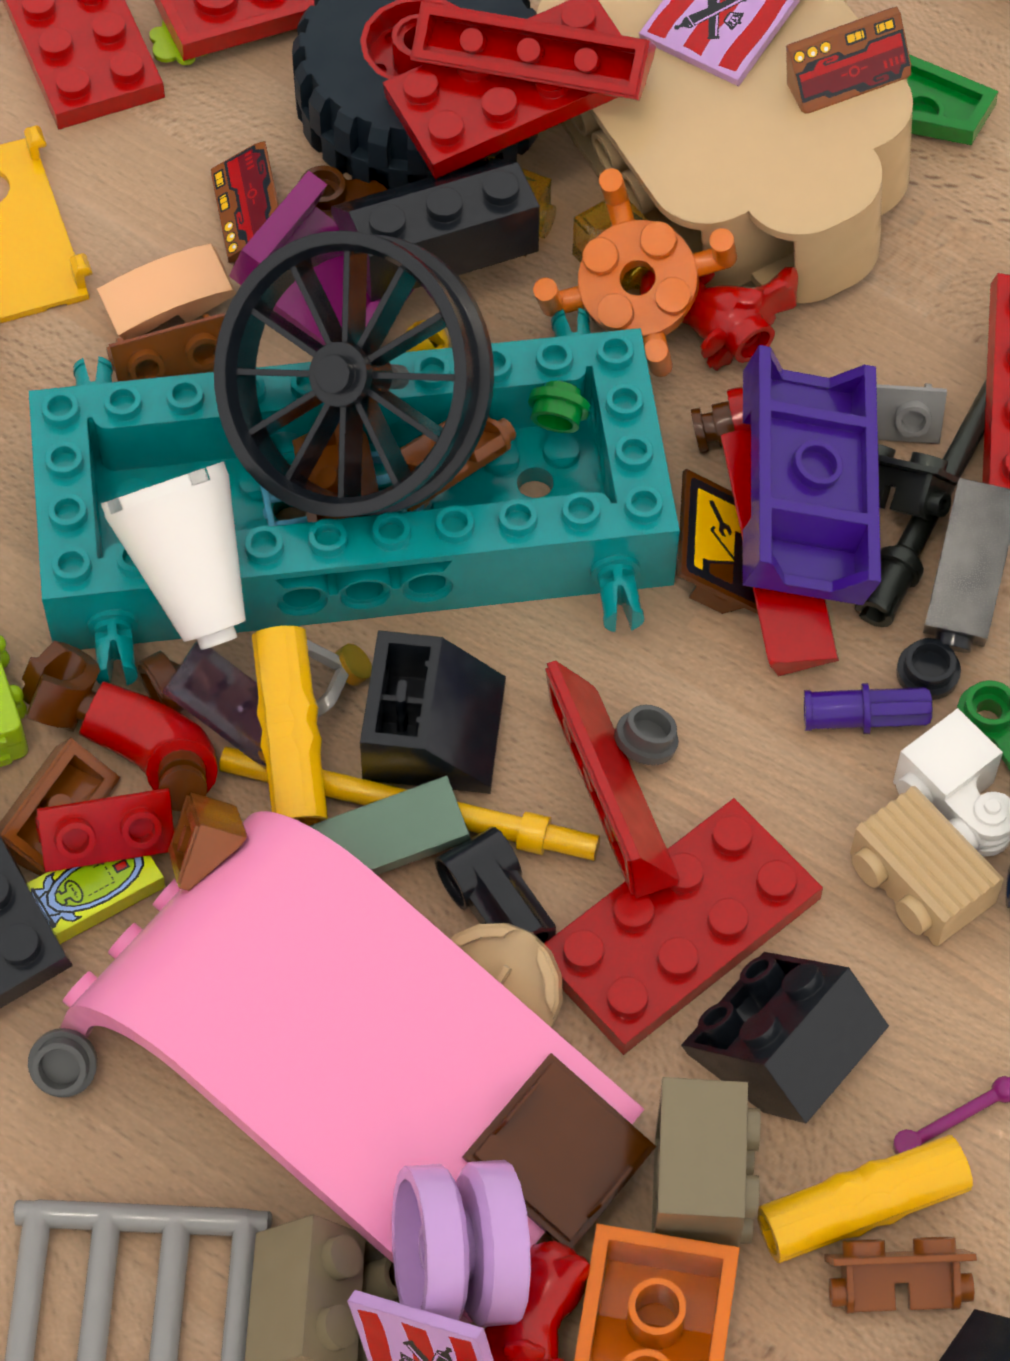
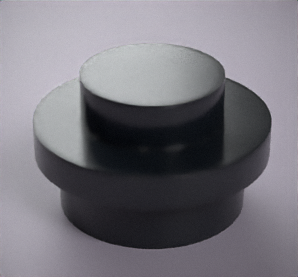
M925 638L914 642L904 649L898 659L896 674L903 688H927L930 690L932 700L946 697L956 688L961 674V666L949 645L942 644L941 640Z

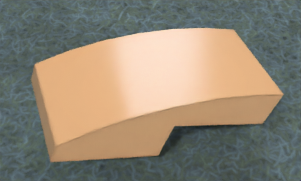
M212 244L190 248L154 260L97 288L118 336L123 337L124 340L144 335L177 315L186 323L191 322L236 294V290L217 250Z

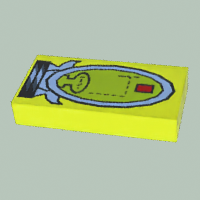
M150 855L51 871L28 882L61 944L166 887L164 876Z

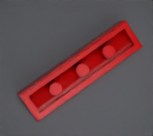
M421 1L410 60L640 101L654 59L656 46L650 40Z
M751 430L733 431L721 435L742 540L743 529L751 519ZM753 587L767 659L770 667L778 676L839 661L826 599Z
M555 660L547 663L545 672L550 704L631 895L634 894L635 898H639L676 886L679 883V875L627 756L616 744L614 738L615 729L599 692L592 684Z

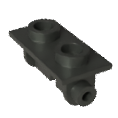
M878 444L879 508L885 509L891 487H894L895 492L890 505L891 510L921 517L929 521L936 519L937 516L945 517L951 507V496L947 493L949 484L957 486L959 480L958 477L946 472L949 462L919 452H912L910 462L894 458L895 449Z

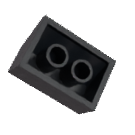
M494 158L457 169L437 179L432 176L331 206V213L339 231L363 232L406 240L433 253L458 276L539 251L540 205L519 163L515 161ZM368 254L367 293L372 302L382 299L399 266L386 259ZM416 281L412 289L422 286Z

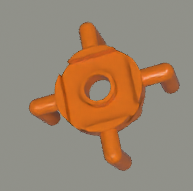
M609 168L600 174L599 184L612 227L590 240L585 246L578 272V286L559 291L555 281L545 277L536 281L533 292L542 312L546 316L553 317L555 313L562 309L567 314L582 308L586 309L592 321L606 331L641 328L649 369L653 375L664 377L673 368L666 335L674 331L683 322L684 317L690 310L693 302H695L699 290V277L731 268L736 263L737 252L734 237L728 229H716L710 235L709 242L711 248L692 253L684 239L667 223L634 219L622 174L617 169ZM636 267L648 268L655 274L653 287L642 295L629 294L622 288L623 277L629 270Z

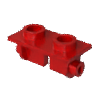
M169 788L36 809L37 817H35L38 841L41 843L45 872L167 853L174 834Z

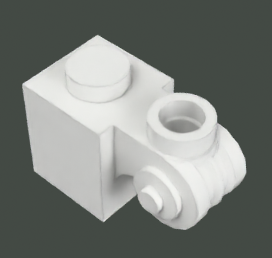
M957 708L901 750L893 783L896 785L899 795L906 793L911 786H916L982 856H995L1008 847L1010 843V798L999 792H987L980 795L981 792L994 783L1003 752Z

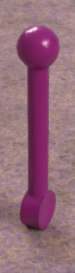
M998 1077L993 1082L991 1090L916 1132L908 1129L899 1131L893 1141L894 1153L899 1154L920 1146L998 1101L1002 1103L1010 1102V1077Z

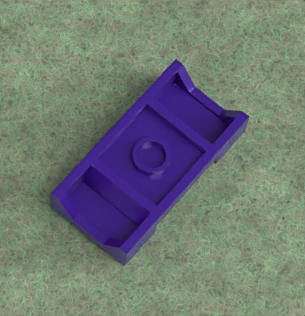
M759 345L743 370V423L751 424V519L743 529V586L863 605L881 583L876 366L864 364L830 378L783 370L772 348Z

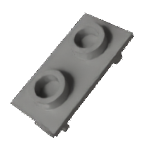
M925 383L924 387L877 384L878 440L940 444L947 389L932 388V384Z

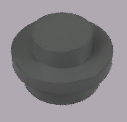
M653 705L634 707L619 719L614 732V738L619 749L632 760L646 765H660L668 762L674 756L679 742L677 725L673 717L662 708Z
M66 1028L54 1029L40 1036L31 1048L28 1057V1070L33 1082L43 1092L55 1097H71L84 1091L92 1082L98 1066L97 1054L92 1043L83 1034Z

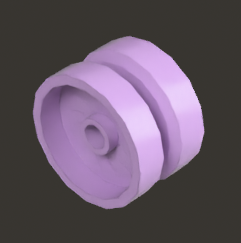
M506 1160L468 1162L461 1170L456 1182L448 1169L441 1164L404 1166L399 1171L393 1193L392 1252L395 1281L401 1304L455 1320L460 1319L465 1309L471 1320L479 1327L513 1325L523 1319L528 1303L531 1277L530 1235L527 1209L521 1184L512 1164Z

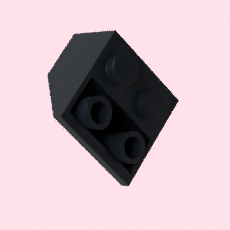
M378 630L360 738L362 779L419 786L448 776L452 790L491 794L506 676L443 637Z
M763 952L742 969L740 979L719 1003L711 1006L701 1015L698 1026L681 1046L691 1058L721 1081L748 1082V1101L755 1107L760 1108L763 1113L806 1124L881 1037L889 1025L849 967Z

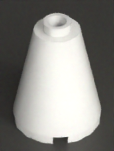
M224 461L206 467L210 480L205 468L101 503L105 514L104 517L182 640L187 642L197 639L200 650L237 638L234 625L246 620L229 473Z

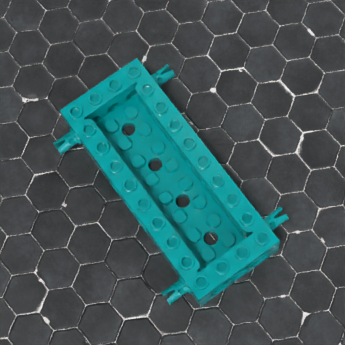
M578 308L577 332H572L565 312L562 309L555 313L551 319L555 337L491 343L494 359V387L489 417L497 421L505 418L514 427L516 438L511 441L509 451L431 499L430 503L420 511L407 512L405 509L392 513L386 512L381 515L335 520L322 519L316 522L268 526L267 519L263 516L264 503L260 484L247 472L228 442L217 409L214 372L112 382V363L108 359L98 356L96 380L91 382L84 359L78 360L73 366L76 386L29 391L41 593L52 642L55 640L67 643L80 650L95 648L96 662L100 668L96 681L100 685L103 681L112 683L114 661L120 660L128 686L138 678V671L135 666L134 644L182 639L104 517L105 514L101 503L205 468L210 480L206 467L223 461L229 473L246 619L244 622L234 625L236 633L258 631L274 626H304L598 593L601 596L604 614L603 623L607 630L616 632L617 605L623 607L631 631L640 627L645 618L640 605L638 589L674 585L680 534L641 328L591 333L588 312ZM452 347L405 352L390 361V364L405 366L409 373L454 374ZM311 362L256 367V369L309 370ZM256 376L258 402L263 420L312 391L309 377ZM409 380L407 386L403 389H389V391L436 424H440L447 419L450 410L454 381ZM548 381L570 383L581 390V396L590 403L589 416L586 420L580 422L578 431L574 433H557L541 428L530 418L532 408L528 404L531 390L536 387L545 386ZM321 403L270 435L274 445L289 464H292L295 459L292 440L310 431L325 403ZM378 403L399 448L423 434ZM363 423V431L367 434L371 452H377ZM373 463L376 476L388 474L383 463ZM538 481L549 486L551 491L543 497L532 498L521 493L519 488L527 482ZM393 484L378 485V489L381 491ZM283 501L271 503L274 522L279 521L276 515L281 510L293 506Z

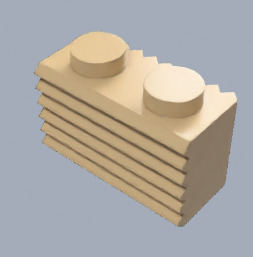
M911 786L906 793H901L896 800H891L886 807H882L876 814L861 822L855 830L850 854L857 874L870 887L876 888L879 886V888L884 889L887 896L894 899L896 912L902 923L912 933L916 935L923 933V935L929 937L932 945L939 946L997 902L1004 878L916 786Z

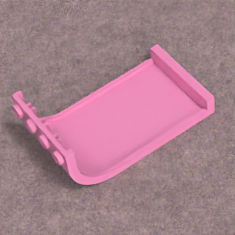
M259 811L249 815L243 821L247 834L246 841L191 890L180 889L176 880H172L153 903V906L159 913L144 929L133 923L108 951V954L115 960L98 978L91 971H88L72 987L62 1001L69 1009L60 1028L75 1030L88 1038L94 1026L106 1027L126 1036L154 1054L201 1093L393 1264L392 1206L393 1193L399 1171L404 1166L441 1164L448 1169L456 1182L461 1170L468 1163L462 1156L550 1053L556 1056L631 1124L644 1111L643 1107L360 860L317 830L291 817L274 812ZM527 1216L530 1247H532L545 1231ZM464 1309L459 1321L471 1324L473 1321Z

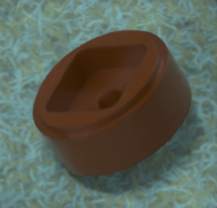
M158 651L139 661L138 672L149 697L179 712L190 707L186 692L190 680L182 665L170 661L162 651Z

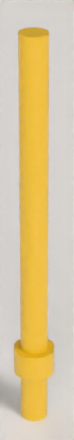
M228 746L224 747L219 763L220 771L268 783L266 762L263 755ZM322 769L325 797L365 806L407 790ZM457 801L468 831L481 833L490 827H496L508 841L516 842V849L538 855H543L545 850H550L591 861L596 859L600 844L599 835L551 824V817L525 811L523 817Z

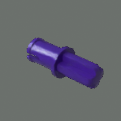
M862 683L861 690L820 692L804 690L805 731H812V729L862 728L863 734H870L871 728L926 726L931 723L932 697L930 690L927 688L869 689L868 683Z

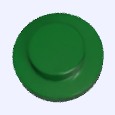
M548 381L545 386L532 389L528 399V404L532 408L531 420L539 427L557 433H574L578 431L580 422L588 418L591 408L590 403L581 396V390L578 387L563 381Z

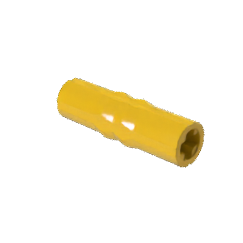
M274 626L261 629L252 634V644L259 697L257 717L262 729L260 747L266 762L271 812L291 817L310 826L327 820L328 815L321 764L322 737L317 725L318 705L312 688L306 629L299 626Z
M947 1135L885 1159L868 1161L853 1171L836 1173L819 1184L760 1205L757 1220L771 1256L777 1263H781L839 1240L862 1236L877 1226L891 1225L908 1214L969 1192L973 1187V1178L961 1146L952 1135Z

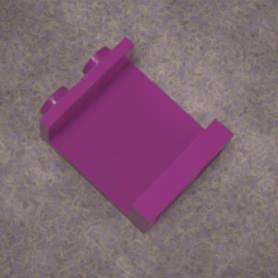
M308 170L241 250L229 277L239 285H242L250 273L279 248L308 235L326 231H339L336 222L316 207L327 184ZM339 256L322 262L313 268L342 327L344 256ZM295 281L280 297L273 310L325 346L326 343ZM414 289L411 290V292H410V294L408 295L407 299L409 298V296L411 295V293L414 291ZM367 292L366 327L381 301L379 299L371 302Z

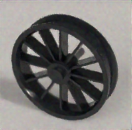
M341 230L316 233L288 243L264 259L242 283L229 305L218 335L214 361V390L218 413L228 442L247 472L270 494L290 506L316 515L331 517L381 515L386 512L392 513L411 508L427 500L454 479L471 457L483 434L493 398L494 359L491 340L485 320L474 297L461 278L441 259L426 249L399 238ZM371 254L386 259L399 266L366 327L367 255ZM339 256H344L342 327L313 268L322 262ZM295 281L326 343L325 346L273 311L280 297ZM417 281L432 298L439 313L380 348ZM265 324L313 357L309 370L256 369L257 355ZM447 328L452 345L454 374L409 373L403 365L390 364V361L442 329ZM256 376L309 377L312 391L263 420L258 402ZM409 380L454 381L451 406L444 427L442 428L394 395L389 389H403L407 386ZM321 403H325L294 461L290 465L276 448L270 435ZM378 403L436 442L428 455L412 472ZM340 421L338 493L317 486L309 481L308 478ZM364 423L393 485L381 491L361 496Z

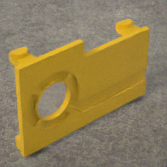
M38 125L27 127L24 130L25 138L0 144V176L8 182L10 187L7 196L0 202V323L45 312L49 308L63 304L70 305L89 300L84 277L93 275L86 254L75 255L40 158L39 148L47 147L41 127Z

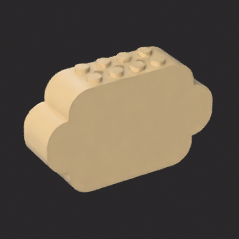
M541 0L537 14L568 0ZM663 0L598 1L621 35L640 38L639 32ZM800 0L739 87L656 48L640 101L618 97L560 123L598 178L604 170L609 168L617 169L622 174L634 219L667 223L684 239L692 253L710 249V235L716 229L725 228L733 234L737 261L731 268L714 272L715 276L705 285L706 288L720 285L741 286L751 280L758 287L768 283L784 267H794L798 273L797 303H812L827 299L855 285L870 273L877 262L880 252L881 215L899 203L908 188L910 180L913 97L907 83V78L812 113H803L787 85L786 46L788 44L864 18H857L847 5L846 0Z

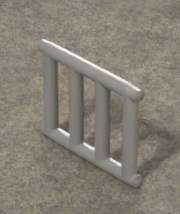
M42 1199L35 1201L17 1200L13 1208L15 1225L22 1226L5 1361H34L50 1228L92 1230L77 1361H106L120 1232L162 1233L149 1361H178L190 1235L232 1236L221 1361L245 1360L255 1238L257 1232L271 1228L272 1214L270 1211L244 1208Z

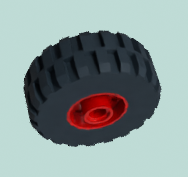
M314 0V6L310 5L300 19L297 26L298 36L293 41L292 48L296 110L298 119L303 123V133L311 147L319 153L322 152L323 160L331 167L338 169L342 174L348 173L352 176V179H358L367 183L375 180L383 184L387 189L432 177L433 174L385 98L383 87L384 81L425 64L410 60L421 1L528 19L537 15V12L530 8L531 2L529 0ZM538 134L466 166L494 158L517 162V153L523 155L528 151L538 137Z

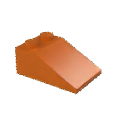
M596 1224L590 1271L587 1279L574 1361H724L740 1247Z

